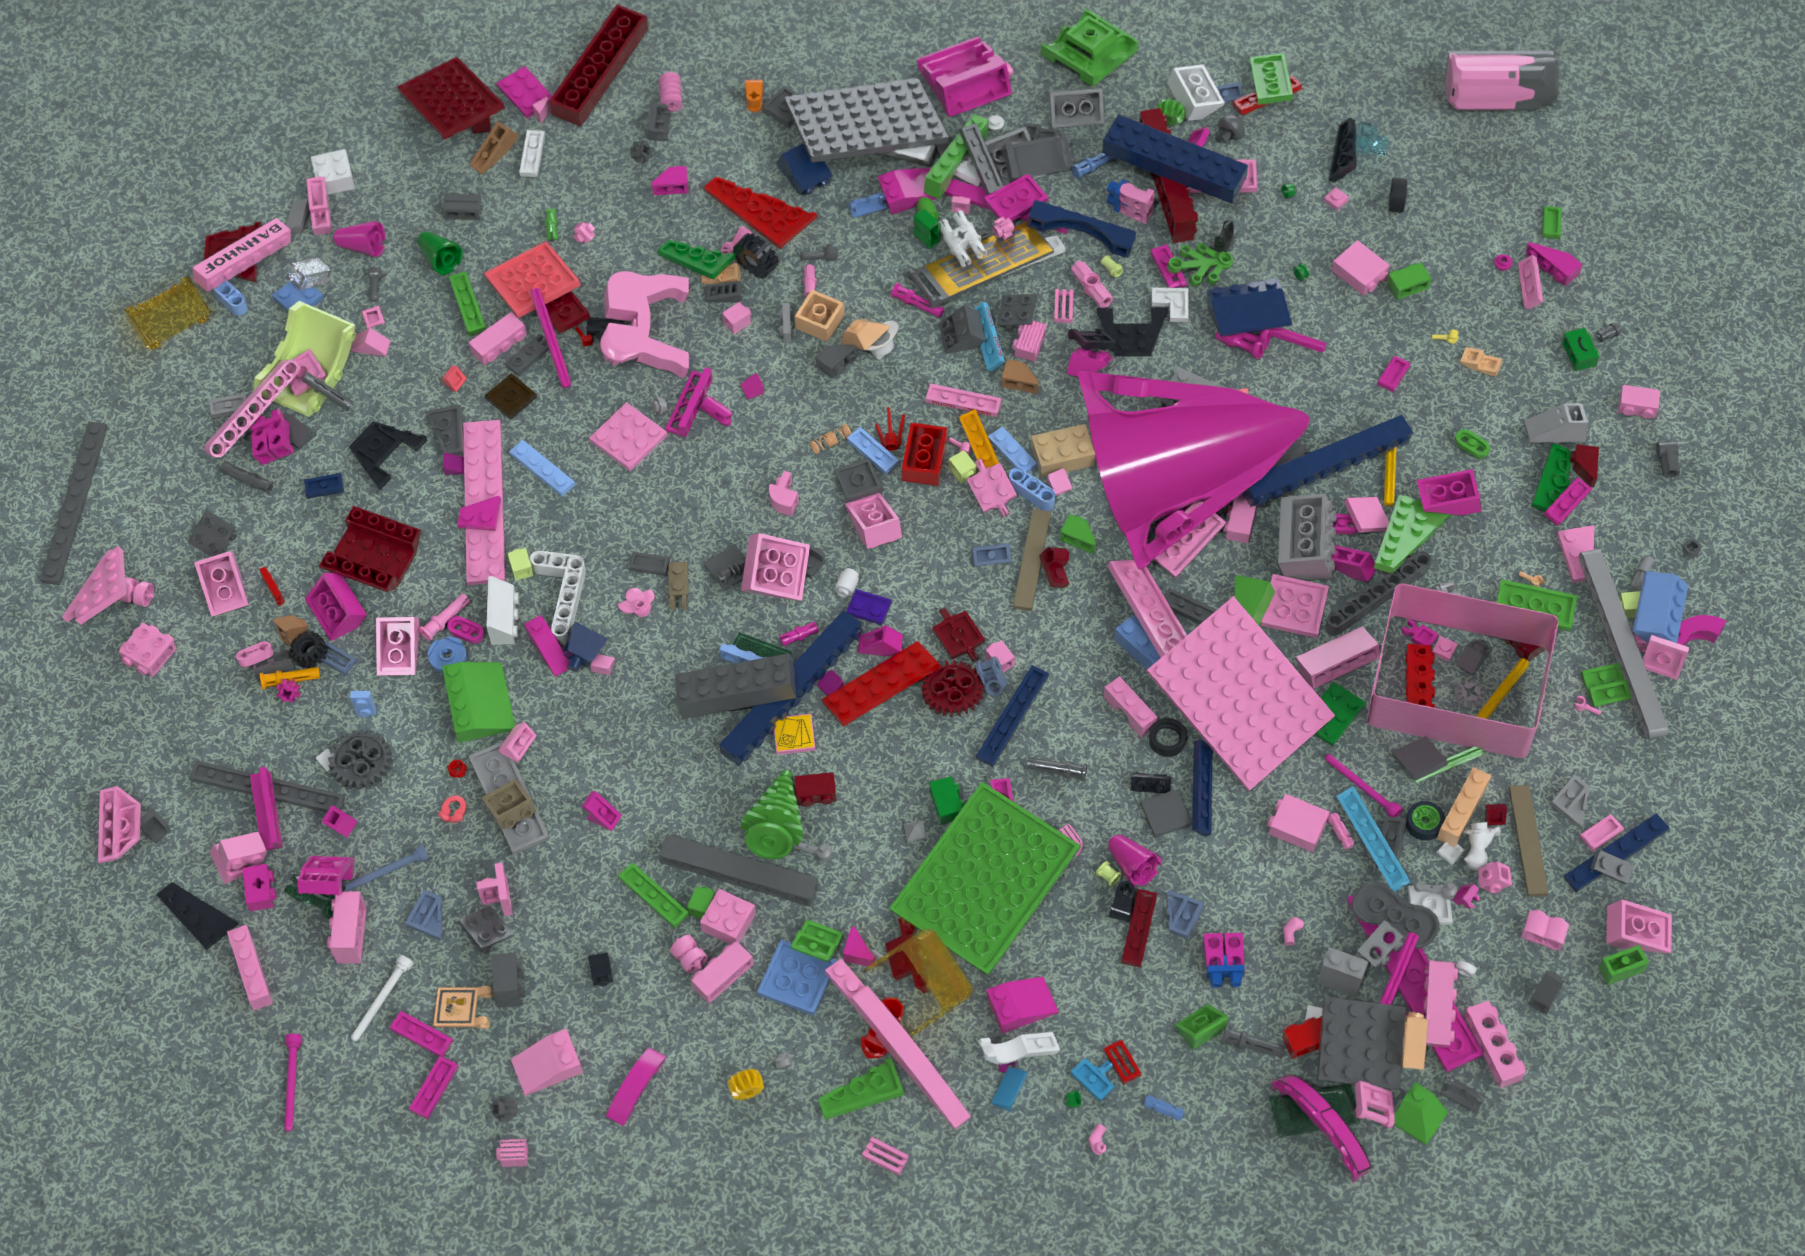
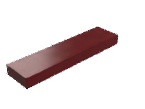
M1138 889L1121 964L1141 968L1158 893Z

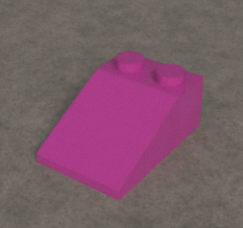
M930 168L893 170L877 176L880 189L885 195V201L891 215L916 207L918 200L923 197H928L931 200L937 199L924 193L925 177L929 173Z
M1473 469L1417 480L1424 512L1454 515L1481 512L1480 496Z
M1044 977L1006 982L987 989L986 999L1002 1034L1059 1013Z

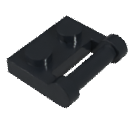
M1070 329L1068 331L1069 339L1075 340L1085 350L1114 349L1116 342L1103 329H1095V331Z

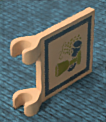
M490 986L478 988H438L433 1026L488 1029L490 1024L486 1016L476 1017L478 997L492 998L493 990H491Z

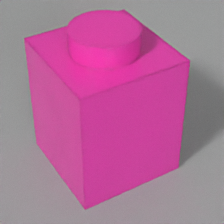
M333 805L322 820V823L347 838L358 822Z

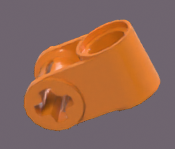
M745 80L747 108L751 112H758L763 106V80Z

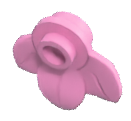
M631 588L626 592L627 600L619 603L618 608L623 613H634L638 617H645L651 611V603L655 599V595L651 589L642 592L638 588Z

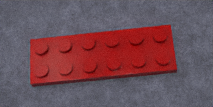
M916 641L901 652H898L824 697L822 702L844 727L934 672L940 666L938 661L921 643Z

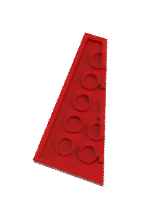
M717 176L704 186L706 193L779 249L784 247L817 218V213L811 211L809 213L799 206H790L785 201L763 193L752 192V189L747 187L745 189L736 186V183Z

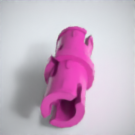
M813 621L800 628L799 626L794 627V630L779 635V639L783 642V647L788 644L798 640L801 642L804 638L819 633L816 622Z

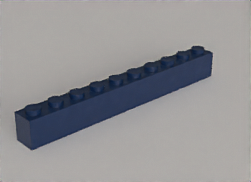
M1399 415L1271 468L1261 480L1257 481L1242 494L1250 507L1255 505L1261 506L1269 499H1277L1284 493L1294 492L1303 485L1309 486L1317 479H1325L1334 472L1340 473L1351 465L1357 466L1363 460L1368 458L1371 460L1382 452L1388 453L1399 445L1401 447L1405 446L1410 442L1413 431L1403 415Z
M843 610L793 664L796 698L755 705L719 744L721 754L738 766L742 762H746L750 758L752 751L762 745L764 738L774 732L776 728L775 723L779 719L783 721L788 716L789 711L800 703L805 693L808 694L812 690L816 681L824 677L826 670L836 664L838 657L848 651L850 644L854 640L859 639L862 634L861 622Z

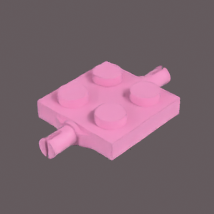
M982 459L975 461L974 463L979 472L968 478L967 482L983 513L992 509H999L1003 518L1006 515L1008 516L1010 513L1005 505L1008 501L1016 498L1017 494L1001 463L985 468Z

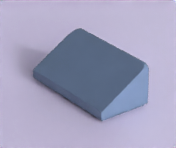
M1241 82L1216 86L1224 103L1243 97Z
M1009 543L971 548L974 566L1012 562Z

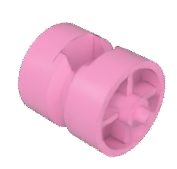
M125 577L126 595L119 600L127 603L133 600L134 604L147 607L152 598H154L153 584L145 581L139 584L138 580Z
M691 935L677 938L670 948V953L675 959L681 961V966L688 974L698 969L701 970L708 959L706 953L697 947V943Z

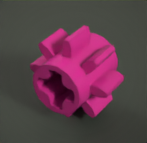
M284 679L282 684H278L276 687L277 690H280L276 696L280 697L283 703L285 701L293 703L295 697L299 698L301 694L297 691L300 685H297L294 679L289 681Z

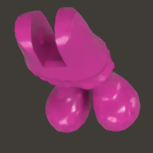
M1265 329L1260 335L1247 332L1220 337L1217 331L1215 338L1228 347H1240L1251 353L1254 358L1260 359L1263 356L1264 350H1267L1272 331Z

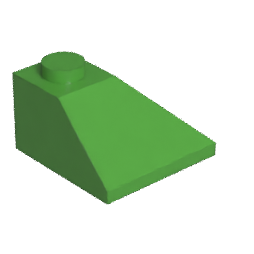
M1415 1082L1394 1115V1125L1424 1145H1427L1448 1114V1111L1432 1092Z

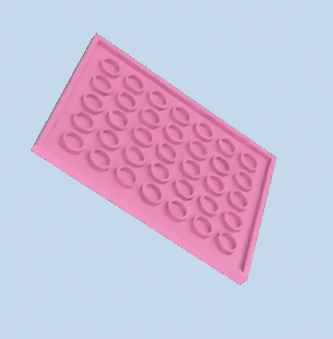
M1234 596L1146 670L1248 791L1335 716Z

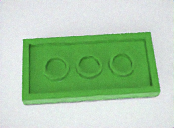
M1284 53L1250 57L1258 105L1293 100Z
M1501 579L1496 603L1555 615L1558 618L1557 629L1570 632L1577 595Z

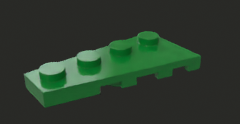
M668 240L657 250L659 256L712 280L736 259L734 253L722 254L720 250L708 251L705 250V247H690L687 243Z
M1554 443L1552 444L1531 507L1545 512L1569 487L1570 480H1568L1571 450Z

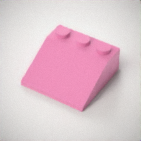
M761 533L750 535L741 591L802 601L810 545Z

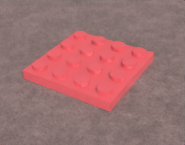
M547 241L484 273L487 281L517 318L536 309L531 296V289L540 288L544 303L547 304L581 286L579 279Z

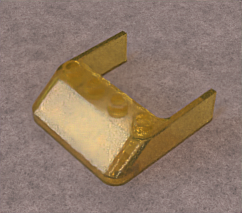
M932 929L922 930L863 970L867 973L898 951L905 952L941 1007L939 1014L908 1034L910 1037L972 995L971 984L937 933Z

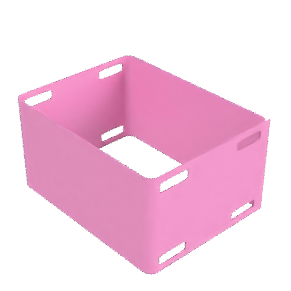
M1408 584L1397 585L1389 613L1367 722L1371 726L1419 737L1426 736L1429 739L1466 747L1476 746L1484 751L1525 758L1529 753L1539 724L1558 628V618L1548 613ZM1398 616L1544 647L1547 650V659L1533 728L1377 696L1375 690L1390 619Z

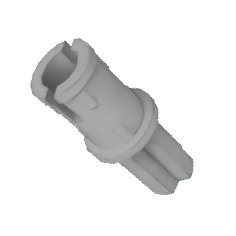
M1644 556L1639 568L1635 569V576L1631 583L1633 590H1641L1644 573L1650 571L1655 562L1652 557Z

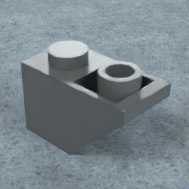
M854 344L827 346L816 356V367L833 379L836 375H840L849 363L852 364L856 360L857 346Z
M1475 639L1466 645L1456 665L1473 675L1481 667L1493 648L1489 646L1487 641Z
M1546 970L1528 1005L1547 1015L1558 997L1565 980L1557 973Z

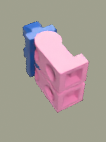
M1123 179L1120 183L1111 181L1108 185L1107 192L1109 195L1107 203L1114 206V211L1117 213L1120 211L1122 214L1146 224L1154 212L1155 191L1148 188L1145 192L1135 188L1133 184L1127 183Z

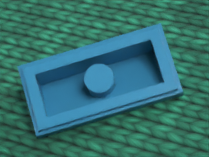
M1008 1067L991 1104L1010 1112L1027 1078L1028 1072Z

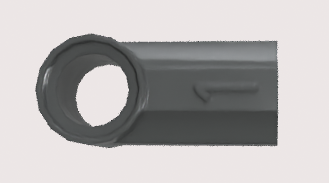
M1677 441L1657 442L1656 455L1660 459L1663 476L1667 478L1680 474Z

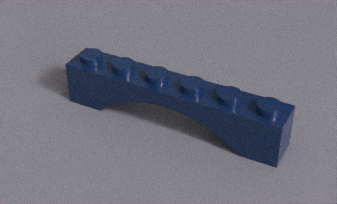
M1034 200L1027 221V227L1043 232L1060 228L1082 231L1098 239L1112 254L1129 258L1137 234L1136 231H1132L1129 228H1123L1113 223H1107L1097 218L1088 217L1079 212L1066 210L1060 206H1054L1038 200Z

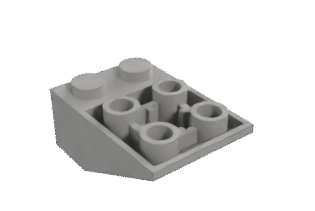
M1582 403L1561 404L1524 421L1529 442H1586L1588 420Z

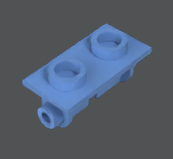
M880 192L868 196V198L853 199L852 202L848 203L853 218L887 209L884 201L885 195Z

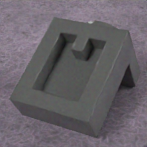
M810 545L806 576L812 579L825 564V554L820 548Z

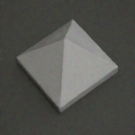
M923 820L903 824L907 843L927 839Z

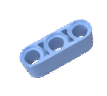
M228 281L210 290V293L234 315L240 316L247 312L248 308L244 296Z
M1016 467L1010 470L1009 481L1016 493L1041 510L1049 511L1054 508L1055 492L1052 488L1021 468Z

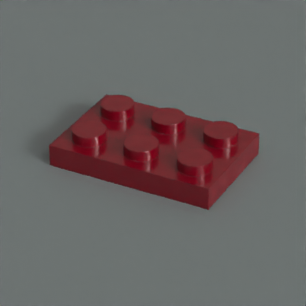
M572 291L545 304L551 324L559 334L591 318L587 309Z

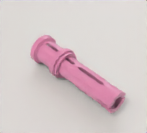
M463 593L460 594L438 616H432L430 622L424 627L421 626L419 628L421 635L428 641H431L438 631L445 629V624L470 603V600L467 599L468 597Z

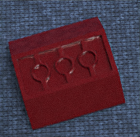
M353 506L345 519L347 530L334 552H326L319 564V568L389 592L399 586L417 552L421 529Z

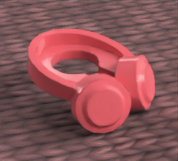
M450 796L444 801L442 811L438 813L439 817L445 822H461L466 812L465 800L460 796ZM454 801L459 802L460 808L455 811L453 816H450V803Z

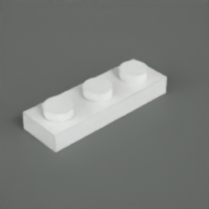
M527 130L520 166V176L538 177L545 139L544 131Z

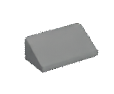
M309 199L293 202L286 226L291 229V233L302 234L310 210Z

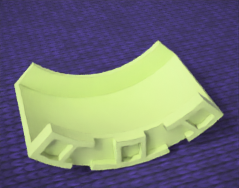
M298 301L289 308L285 330L288 331L284 341H280L274 353L276 358L273 363H268L254 378V390L282 360H292L308 349H311L327 375L324 380L325 384L334 388L337 381L342 378L343 368L356 336L354 332L355 324ZM275 377L274 384L277 386L280 380L278 377ZM288 384L273 401L310 417L313 413L320 410L327 397L319 392H314L313 388L296 397ZM264 390L261 396L267 398V391Z

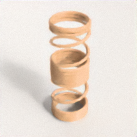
M841 425V431L834 429V433L830 431L825 433L824 436H820V442L816 439L810 441L814 453H820L815 441L820 444L824 451L821 437L824 438L826 444H829L828 447L838 443L835 430L841 433L844 440L843 433L846 437L850 436L852 433L848 425Z

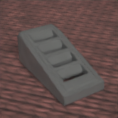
M741 281L706 285L705 302L741 303Z

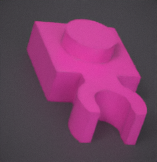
M1410 619L1407 625L1411 629L1402 628L1404 635L1413 636L1411 642L1415 644L1432 646L1439 635L1423 624L1420 628L1417 627L1416 623Z

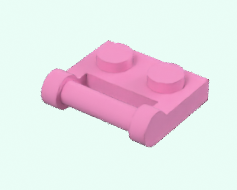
M1362 1081L1355 1084L1357 1104L1354 1112L1355 1117L1360 1119L1367 1118L1381 1123L1384 1127L1392 1128L1395 1123L1392 1091ZM1367 1107L1382 1111L1384 1115L1369 1111Z

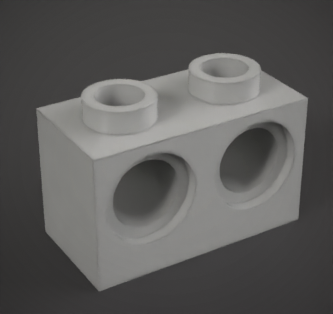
M1384 920L1357 951L1375 967H1385L1391 960L1389 956L1394 951L1398 952L1403 947V941L1406 937L1388 921ZM1389 932H1392L1395 935V940L1388 944L1385 937ZM1378 947L1381 950V956L1374 959L1372 950Z

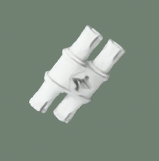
M958 211L960 218L957 213L953 215V218L959 227L952 230L948 220L943 219L944 226L940 221V230L944 235L943 241L949 246L951 254L957 257L962 267H966L964 262L966 261L969 265L971 259L965 250L972 247L977 258H982L981 253L983 256H986L987 251L982 245L981 236L975 231L973 223L968 222L963 211Z

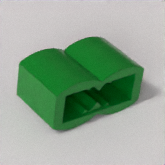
M925 209L918 211L913 217V234L930 250L940 242L941 234L939 231L941 223Z

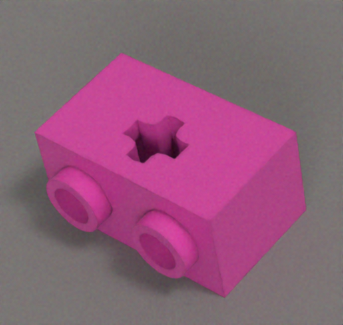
M267 864L243 868L246 904L250 912L274 907L273 900H277L275 888H272L271 882L275 881L273 870H269Z

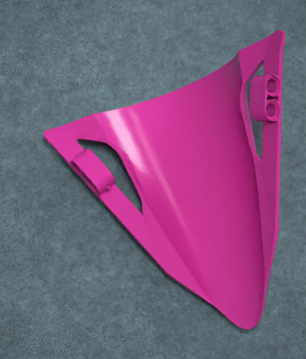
M1090 371L1078 372V379L1088 413L1095 458L1104 491L1114 519L1121 533L1127 539L1133 559L1139 570L1145 568L1150 564V561L1257 481L1261 480L1289 447L1305 432L1309 425V416L1303 411L1278 406L1233 388ZM1099 391H1110L1113 394L1135 397L1153 396L1178 399L1179 401L1172 406L1125 412L1114 409L1099 394ZM1198 500H1207L1188 515L1184 511L1178 510ZM1174 512L1156 527L1157 538L1147 544L1150 525L1159 518Z

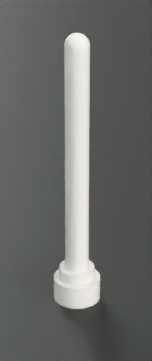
M403 955L398 957L395 971L352 1034L351 1039L353 1041L359 1040L402 973L411 969L414 963L409 958Z

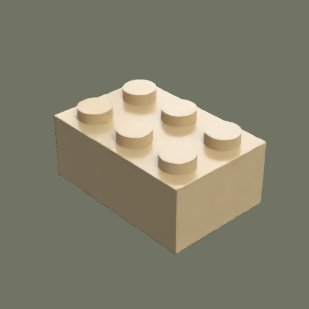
M1085 424L1031 436V449L1041 478L1047 477L1048 474L1062 468L1069 472L1095 466V451Z

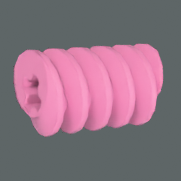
M667 72L659 78L660 104L668 105V109L664 110L676 112L683 107L680 76L674 72Z

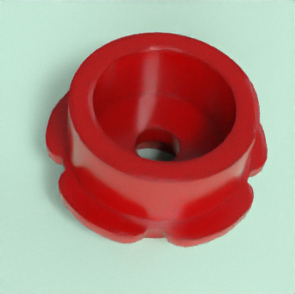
M461 760L451 761L448 766L449 775L453 778L463 777L465 771H467L466 764Z

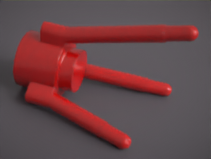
M887 407L888 433L883 437L878 423L875 424L881 445L888 451H894L902 445L901 438L905 414H902L897 436L896 433L892 432L890 407Z

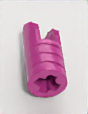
M711 396L704 399L700 407L701 410L724 426H729L732 422L731 416L733 413Z

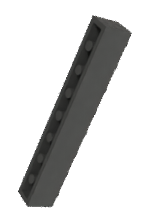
M667 834L659 852V860L662 864L811 907L818 889V878L810 873H798L792 868H781L772 862L764 863L754 857L740 856L734 851L726 852L716 846L702 845V843L696 840L688 841L679 835L671 836Z

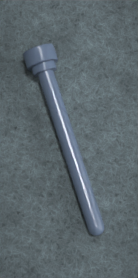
M424 845L417 847V850L413 851V854L342 885V892H348L412 862L429 860Z

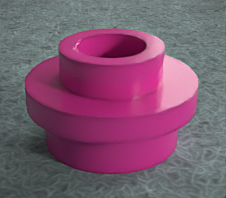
M1500 254L1494 260V265L1500 271L1510 269L1513 263L1511 257L1506 254Z

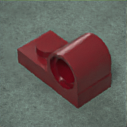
M1047 547L1039 557L1050 587L1066 588L1069 585V581L1064 567L1069 561V552L1066 548Z

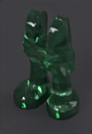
M293 874L290 878L296 885H298L299 874ZM342 884V892H345L346 887ZM286 885L284 892L297 902L312 904L319 908L322 916L327 919L333 916L334 911H332L331 904L336 894H320L329 899L325 901L315 897L314 894H299L298 887Z

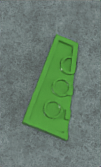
M890 1057L882 1065L874 1066L869 1069L868 1073L861 1077L853 1078L849 1084L839 1086L818 1098L824 1119L827 1120L903 1096L904 1091Z

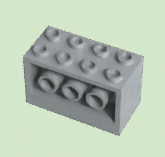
M1326 494L1281 498L1278 564L1285 577L1304 581L1330 579L1332 571L1335 570L1332 554H1335L1333 538H1336V530L1333 527V522H1336V512L1332 510V501L1328 500Z

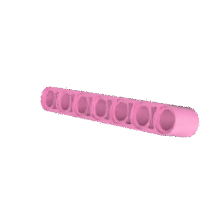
M282 360L205 444L204 449L207 455L219 458L232 447L298 374L300 367L295 360ZM288 363L292 365V370L289 373L286 371ZM275 377H278L280 380L277 386L274 384ZM264 390L268 394L266 399H263L261 396ZM252 403L255 405L253 413L249 411V406ZM239 417H242L243 424L241 426L237 425V419ZM227 430L231 433V437L228 440L224 437ZM217 444L218 451L214 454L212 452L213 445Z

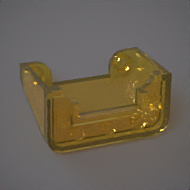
M189 275L180 279L181 282L177 285H172V288L142 304H137V308L131 305L124 309V316L147 349L155 350L162 345L161 342L198 322L203 324L209 320L211 311Z

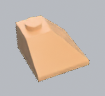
M857 319L845 330L841 342L844 345L854 344L858 349L867 350L890 327L887 324L868 319Z

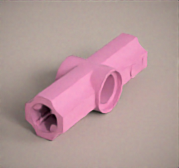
M1084 261L1076 262L1071 267V272L1084 287V292L1091 296L1100 308L1108 307L1113 301V297L1100 282L1099 275L1092 272Z

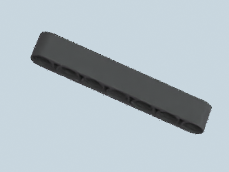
M1423 551L1416 553L1407 559L1395 572L1387 573L1331 612L1327 617L1326 632L1332 636L1341 634L1391 599L1397 585H1411L1424 576L1429 570L1431 556Z

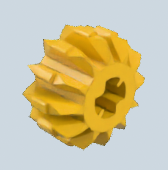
M750 1068L732 1075L731 1079L728 1080V1087L733 1098L742 1101L760 1094L764 1088V1082L758 1070Z

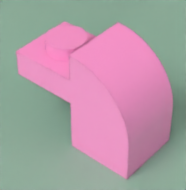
M784 471L782 476L778 477L776 485L771 483L769 485L770 503L776 511L792 516L799 502L798 492L789 490L792 483L791 473Z

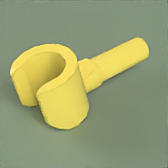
M1450 330L1448 335H1432V339H1444L1449 343L1455 344L1459 338V332L1457 330Z

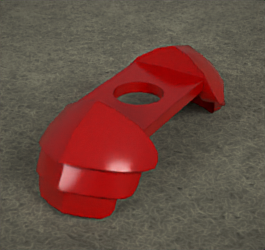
M892 997L881 1000L900 1023L904 1012L903 1004L897 998ZM870 1027L866 1037H861L863 1054L871 1059L882 1057L887 1050L876 1038V1033Z

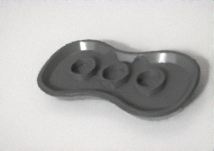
M1366 882L1357 890L1353 897L1352 910L1360 920L1379 926L1386 920L1405 937H1407L1409 932L1418 935L1419 938L1415 945L1416 949L1428 946L1438 933L1439 919L1432 910L1402 900L1389 886L1382 882Z

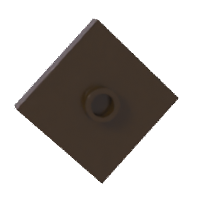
M512 373L485 395V399L510 420L537 398V394Z

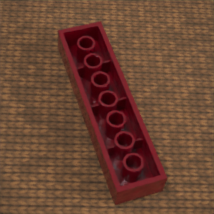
M618 4L614 7L549 100L551 115L580 127L583 125L648 31L646 15Z
M1161 108L1140 111V123L1171 135L1170 128L1166 126V115L1162 113ZM1151 172L1173 244L1194 240L1195 233H1197L1196 222H1198L1197 211L1194 212L1193 210L1194 202L1193 198L1189 197V187Z

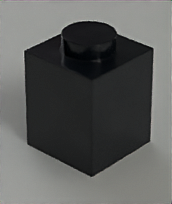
M608 952L588 956L593 985L606 986L610 982H614Z

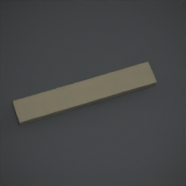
M1032 510L1013 609L1032 611L1042 563L1039 555L1045 548L1051 518L1050 511Z
M1509 786L1527 897L1548 896L1549 892L1530 786Z

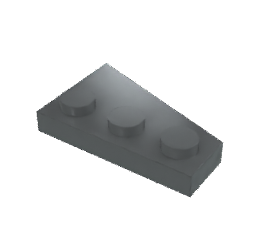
M461 405L425 411L443 452L457 456L464 455L463 413Z

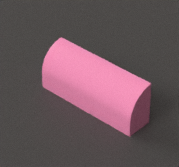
M1362 626L1297 656L1296 661L1301 674L1314 689L1380 658L1379 644Z

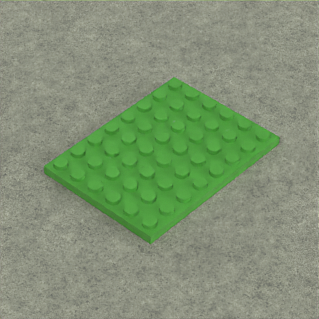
M981 782L889 909L989 976L1081 846L987 784Z

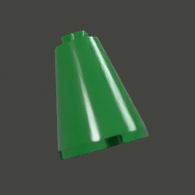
M429 231L419 235L417 244L435 272L440 275H447L454 271L452 268L457 264H461L463 250L456 242Z

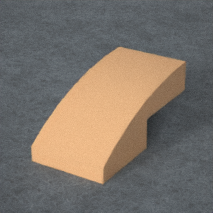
M738 263L729 265L714 280L702 275V283L719 284L740 281V266Z
M1466 347L1460 363L1470 369L1497 377L1502 365V358L1484 355V350Z

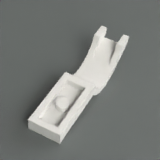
M1053 1032L1020 1035L1015 1039L1000 1044H991L990 1038H982L978 1041L985 1054V1060L994 1064L1011 1063L1023 1057L1052 1055L1060 1051Z

